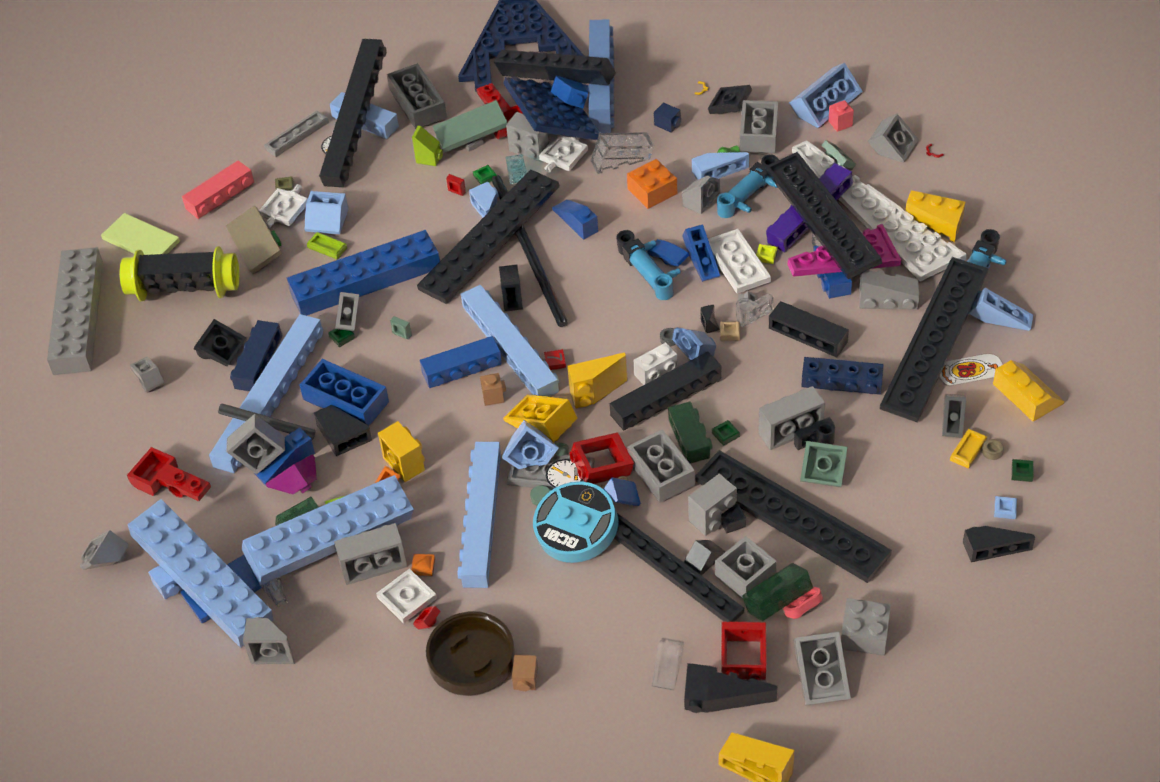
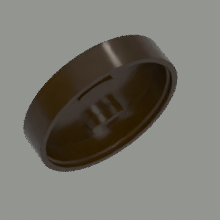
M477 611L452 615L438 624L428 638L426 658L430 674L440 687L451 693L473 696L489 692L503 683L513 668L515 650L512 635L508 627L493 615Z

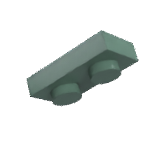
M825 140L821 145L826 149L825 153L829 157L837 160L836 164L852 170L856 166V163L836 144Z

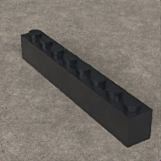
M501 50L493 61L501 75L508 77L554 81L557 75L579 83L608 86L616 74L609 59L600 57Z

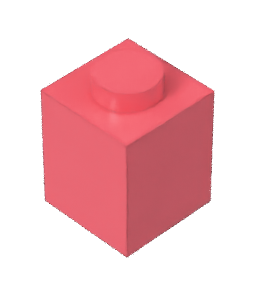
M845 100L829 106L828 122L837 132L852 127L854 110Z

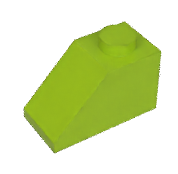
M417 126L412 136L416 163L436 166L443 156L440 142L422 126Z

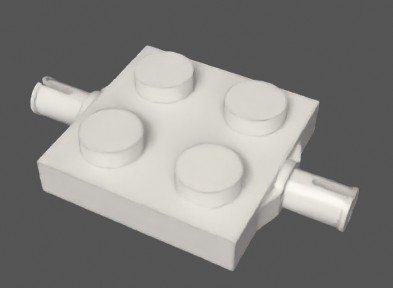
M556 135L539 154V158L541 161L549 163L544 168L548 173L554 167L570 171L588 151V145L579 142L580 138Z
M297 184L291 191L277 188L260 208L259 211L262 217L268 219L266 224L269 229L275 222L290 226L306 207L308 198L299 195L300 191L303 190L300 184Z

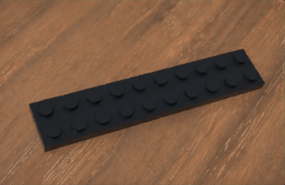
M798 152L765 166L767 174L847 279L882 264L880 255Z
M530 169L417 284L418 290L447 304L560 187L559 182Z
M951 257L880 404V410L918 423L983 285L989 268Z
M720 450L695 475V481L704 485L718 474H721L737 488V501L735 504L738 503L741 509L866 583L872 579L891 556V549Z

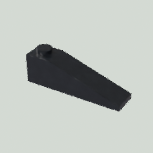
M688 663L684 710H689L693 713H708L777 702L778 686L753 678L746 681L738 678V674L730 672L729 675L719 673L717 668L713 666Z

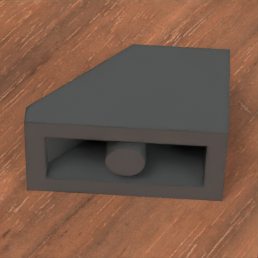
M945 394L942 436L963 438L966 407L965 395Z

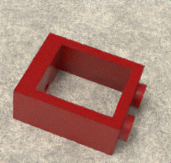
M618 432L573 442L572 450L570 451V460L572 463H575L578 476L584 482L597 484L609 481L611 478L631 475L634 462ZM609 449L615 463L591 468L585 454Z
M722 622L721 673L729 675L730 672L738 674L737 677L740 679L766 680V622ZM727 641L760 642V665L727 664Z

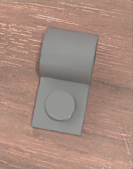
M148 357L130 364L132 371L138 377L145 392H149L164 384L158 367Z

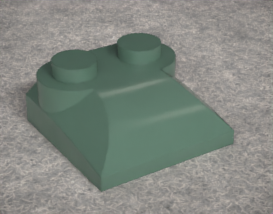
M806 441L800 481L842 487L848 447Z

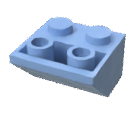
M311 191L306 202L305 232L340 234L349 210L346 194Z

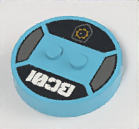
M570 482L554 488L539 502L533 517L534 533L542 549L552 558L568 563L583 562L602 553L613 541L618 528V515L612 499L601 487L589 482Z

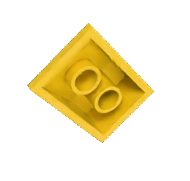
M625 352L567 366L569 389L575 408L596 404L627 381Z
M527 394L503 419L516 428L525 420L554 443L578 418L569 399Z

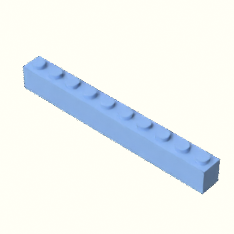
M299 314L241 404L240 409L271 417L274 409L279 406L281 398L287 393L289 385L296 379L301 366H304L306 358L314 350L316 342L322 337L323 328L320 319ZM232 418L209 454L213 468L235 473L237 468L242 465L241 462L226 452L227 437L246 421Z

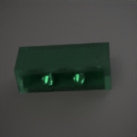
M691 401L668 407V421L682 454L689 464L710 459V450L713 449L711 439L705 435L706 429L704 424L699 422L698 410L693 408Z
M791 563L743 594L742 597L748 613L764 621L813 589L808 570Z

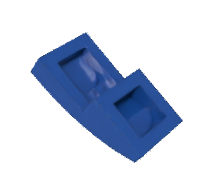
M659 239L656 240V246L647 251L649 256L662 258L664 264L679 266L689 256V253L679 246Z

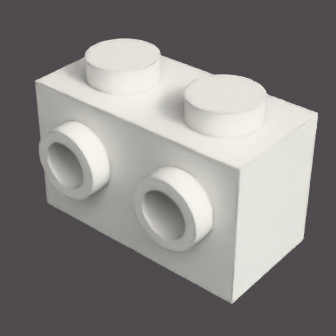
M666 342L634 359V375L643 385L677 368V354Z

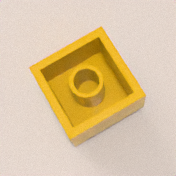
M397 421L378 432L383 458L393 470L401 475L400 478L404 482L425 471V458L421 451L423 446L417 438L414 439L410 430L406 426L403 427Z

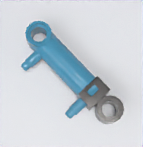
M770 154L763 156L761 163L756 162L750 168V173L729 192L721 193L717 197V214L722 218H731L734 216L736 208L750 213L752 209L743 203L759 188L764 189L768 185L778 188L765 169V166L778 161V157Z
M986 229L981 233L980 240H977L968 262L983 267H989L991 262L1001 265L1006 264L1007 261L994 255L998 250L1000 235L996 230Z
M620 231L616 235L618 252L624 256L625 261L630 266L633 265L655 291L658 299H670L674 294L672 278L681 273L680 269L677 268L665 274L646 252L656 246L655 240L643 244L638 238L635 239L632 231Z

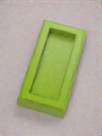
M318 232L306 243L307 248L334 259H338L347 249L346 243Z

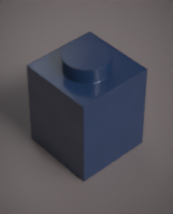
M663 102L653 112L654 125L668 132H672L681 124V110Z

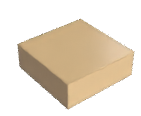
M720 322V341H740V322Z

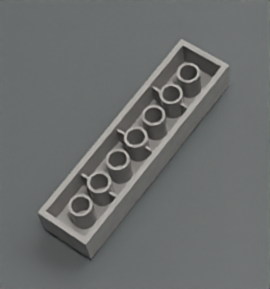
M98 247L61 251L47 361L53 375L89 372L92 369L103 261Z

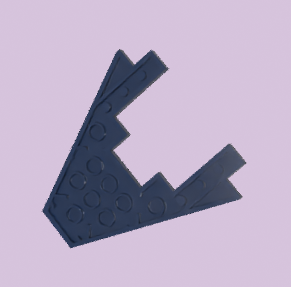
M499 0L458 75L459 82L474 81L475 92H477V88L492 83L489 57H497L501 50H505V45L538 42L539 52L555 51L556 54L584 55L537 0Z

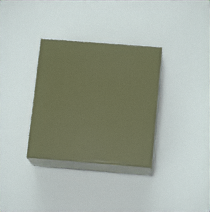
M293 177L275 179V188L285 191L293 190Z

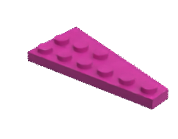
M883 224L877 225L876 229L863 230L862 234L882 258V264L872 269L900 266L902 260ZM823 246L818 247L814 252H804L788 258L787 262L793 277L842 272Z

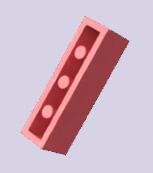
M237 160L183 195L182 199L185 209L197 219L206 215L254 183L251 169Z

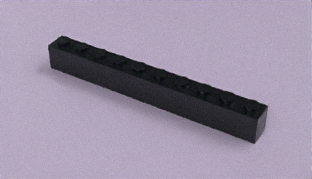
M362 39L319 174L323 185L326 187L344 188L345 182L349 178V169L353 165V156L357 152L358 147L357 143L362 135V127L366 123V113L370 109V100L374 96V87L378 83V74L382 70V61L387 53L382 39Z

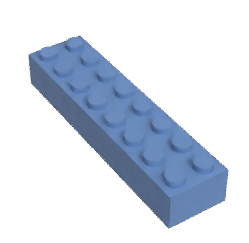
M589 20V57L608 58L614 68V39L610 37L613 36V26H610V20ZM614 78L608 86L589 84V118L601 136L611 135V128H615L614 118H611L614 116Z

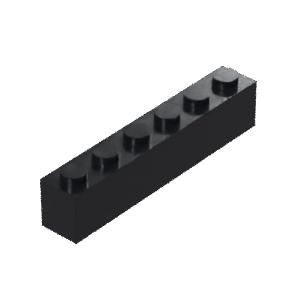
M707 351L609 403L610 416L623 431L634 427L637 423L651 418L654 414L721 379L722 366Z

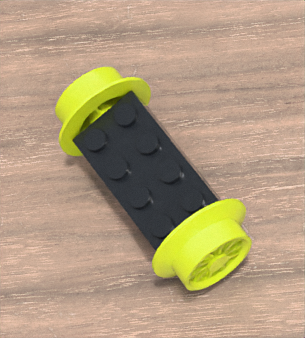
M217 246L214 252L144 255L142 250H136L134 257L122 258L120 263V283L123 293L125 295L136 294L140 302L145 301L147 292L156 294L159 292L176 293L178 291L215 290L217 296L223 298L226 291L238 290L240 272L237 255L235 253H224L220 246Z

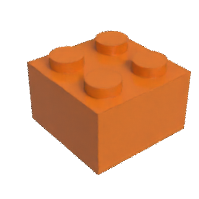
M654 159L627 173V188L649 209L677 195V178L662 163Z

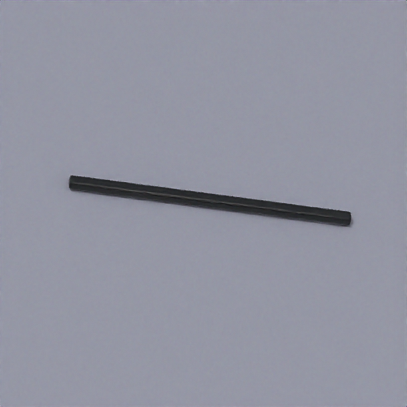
M497 175L492 177V183L497 189L501 200L508 191L501 176ZM522 225L516 232L517 238L559 327L566 326L568 323L564 311L524 225Z

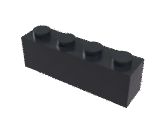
M782 301L778 303L769 315V329L836 358L848 343L849 329Z

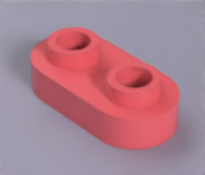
M818 587L804 589L783 604L786 617L792 619L800 618L805 612L820 604L823 599L822 593Z

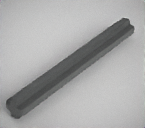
M223 403L220 404L218 413L243 421H247L256 414L278 431L290 434L301 428L312 440L315 437L316 430Z

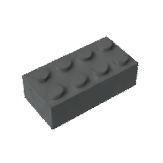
M418 63L387 74L390 92L415 129L417 126L424 127L447 118L444 100Z

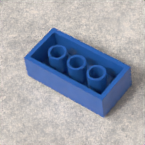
M321 359L300 383L303 400L320 408L333 405L368 426L389 403L386 386L325 359Z

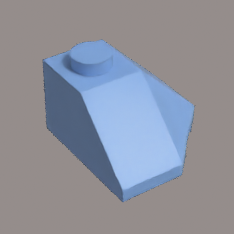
M523 420L512 435L502 458L517 469L534 465H546L559 447L540 430Z

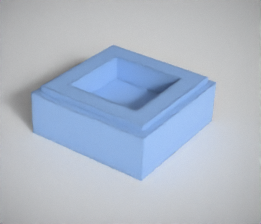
M996 496L994 517L1016 519L1017 498Z

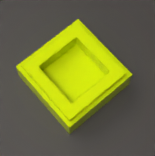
M759 244L756 256L761 263L774 264L778 247Z

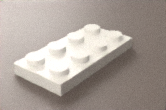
M739 229L708 239L717 265L737 294L771 282V276Z

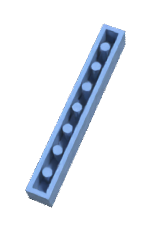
M478 285L461 293L463 308L486 337L493 336L502 357L533 395L545 397L558 393L560 381L557 374L550 371L545 360H541L538 351L535 348L533 349L528 339L520 334L517 325L511 323L508 314L502 312L499 303L493 301L488 290L485 291L481 285Z
M475 442V448L471 450L473 466H469L471 482H467L469 498L465 500V510L468 512L463 517V526L466 530L461 535L464 549H460L459 558L462 566H458V579H461L463 588H488L501 461L499 442Z

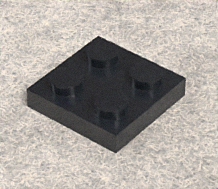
M750 85L720 87L707 108L709 113L722 114L740 111L743 107V100H747L752 92V88Z

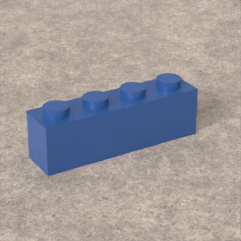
M493 336L420 359L421 371L429 388L440 386L502 364L501 352Z

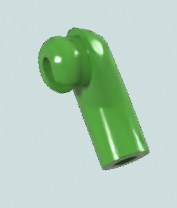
M737 145L730 148L720 147L717 153L740 152Z

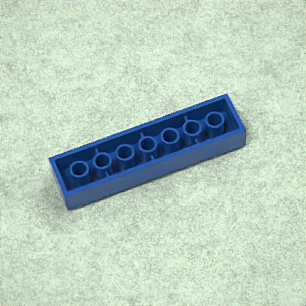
M423 230L287 277V282L300 314L307 316L338 305L340 292L359 294V297L427 274L440 262V257L427 231Z

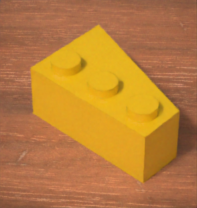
M911 190L906 202V212L910 213L918 223H924L929 228L934 229L939 235L942 233L950 237V241L955 243L964 216L965 201Z
M731 732L719 752V766L752 782H788L793 774L794 750Z

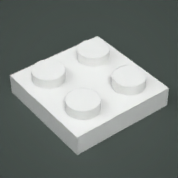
M410 569L376 593L377 598L403 623H406L437 599L436 593Z

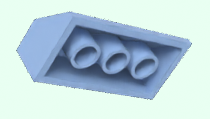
M842 63L831 68L791 100L789 104L800 119L818 128L829 119L830 105L843 100L849 103L863 91L847 65Z

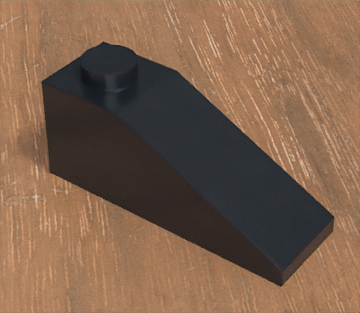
M990 526L966 529L963 537V544L971 563L1031 551L1035 541L1034 534Z

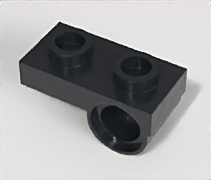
M830 417L794 432V446L797 450L805 448L806 441L834 444L835 425Z

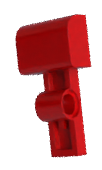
M492 83L477 88V94L485 104L497 100L507 123L516 112L522 113L518 105L510 107ZM507 127L493 132L494 136L498 140L507 137Z
M150 447L127 474L129 482L135 488L152 496L163 485L176 497L182 498L185 495L200 502L211 488L210 482L178 469L175 457L153 447Z

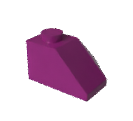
M312 454L292 465L265 485L268 488L292 495L299 491L302 494L312 488L311 483L317 480L314 455Z

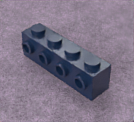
M804 357L801 387L809 388L813 386L815 389L881 395L884 364Z

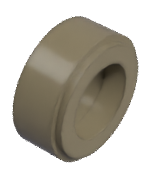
M987 440L983 444L982 454L987 459L997 460L1001 458L1004 447L997 440Z

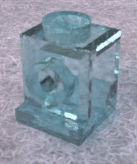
M523 154L505 157L510 184L518 183L527 173Z

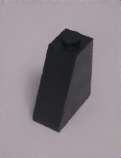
M517 264L499 266L504 312L523 310Z
M330 405L314 412L316 424L336 457L372 441L368 425L337 407Z

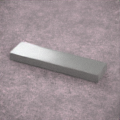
M316 111L264 145L265 150L277 157L329 123V120L322 113Z

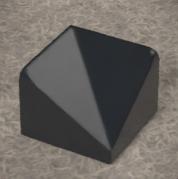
M714 304L701 307L700 320L705 332L719 331L720 328L715 319Z
M738 503L721 514V524L727 534L746 527V517Z

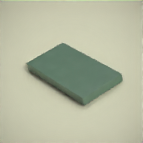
M497 100L432 127L445 153L506 128L507 121Z

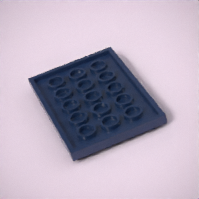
M505 77L504 86L534 131L599 141L601 134L582 108L566 104L551 93L553 86L551 83H539L532 79L526 81L518 77Z

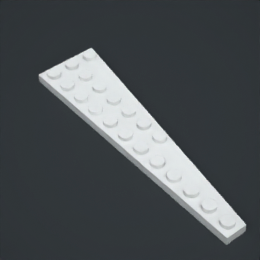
M807 140L792 147V153L798 152L818 178L824 174L827 168L834 164V159L825 155L824 152ZM852 176L853 185L839 200L867 229L873 230L876 229L877 225L883 224L902 260L901 263L920 282L945 270L951 257L966 260L967 254L950 242L946 243L941 239V235L936 232L932 233L924 223L915 221L910 213L904 211L903 208L869 184L865 185L862 183L858 176Z

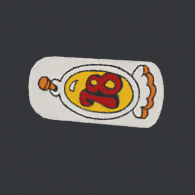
M992 354L946 361L939 377L947 385L992 378L995 375V369L1001 366L1002 362L997 356Z

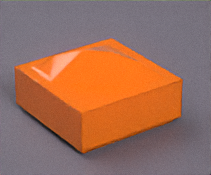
M414 554L411 571L417 576H433L435 554Z

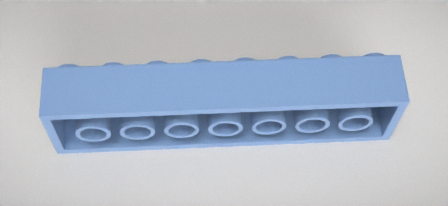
M393 475L244 539L242 551L259 584L263 585L337 552L334 541L354 536L364 531L381 528L385 525L394 523L399 525L410 520L414 509L396 476Z
M162 499L128 524L133 539L240 648L244 646L243 637L247 618H269L273 622L272 610Z

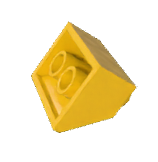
M1010 360L995 369L993 385L1033 422L1064 404V401L1024 364Z

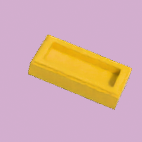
M968 429L950 456V461L969 469L982 449L984 442H986L987 436Z

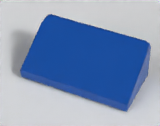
M611 478L603 489L616 503L640 506L641 504L634 481Z

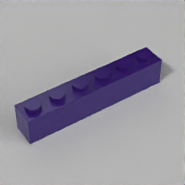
M836 163L827 168L819 178L836 201L853 185L852 171ZM792 205L766 230L767 243L778 247L784 253L809 229Z

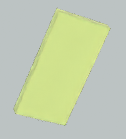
M126 213L122 214L101 234L102 240L135 254L136 250H142L144 255L168 254L180 242L179 237Z

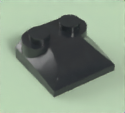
M213 319L195 344L194 350H196L200 358L212 359L228 367L247 340V337Z

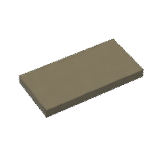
M255 205L226 225L252 274L283 254Z

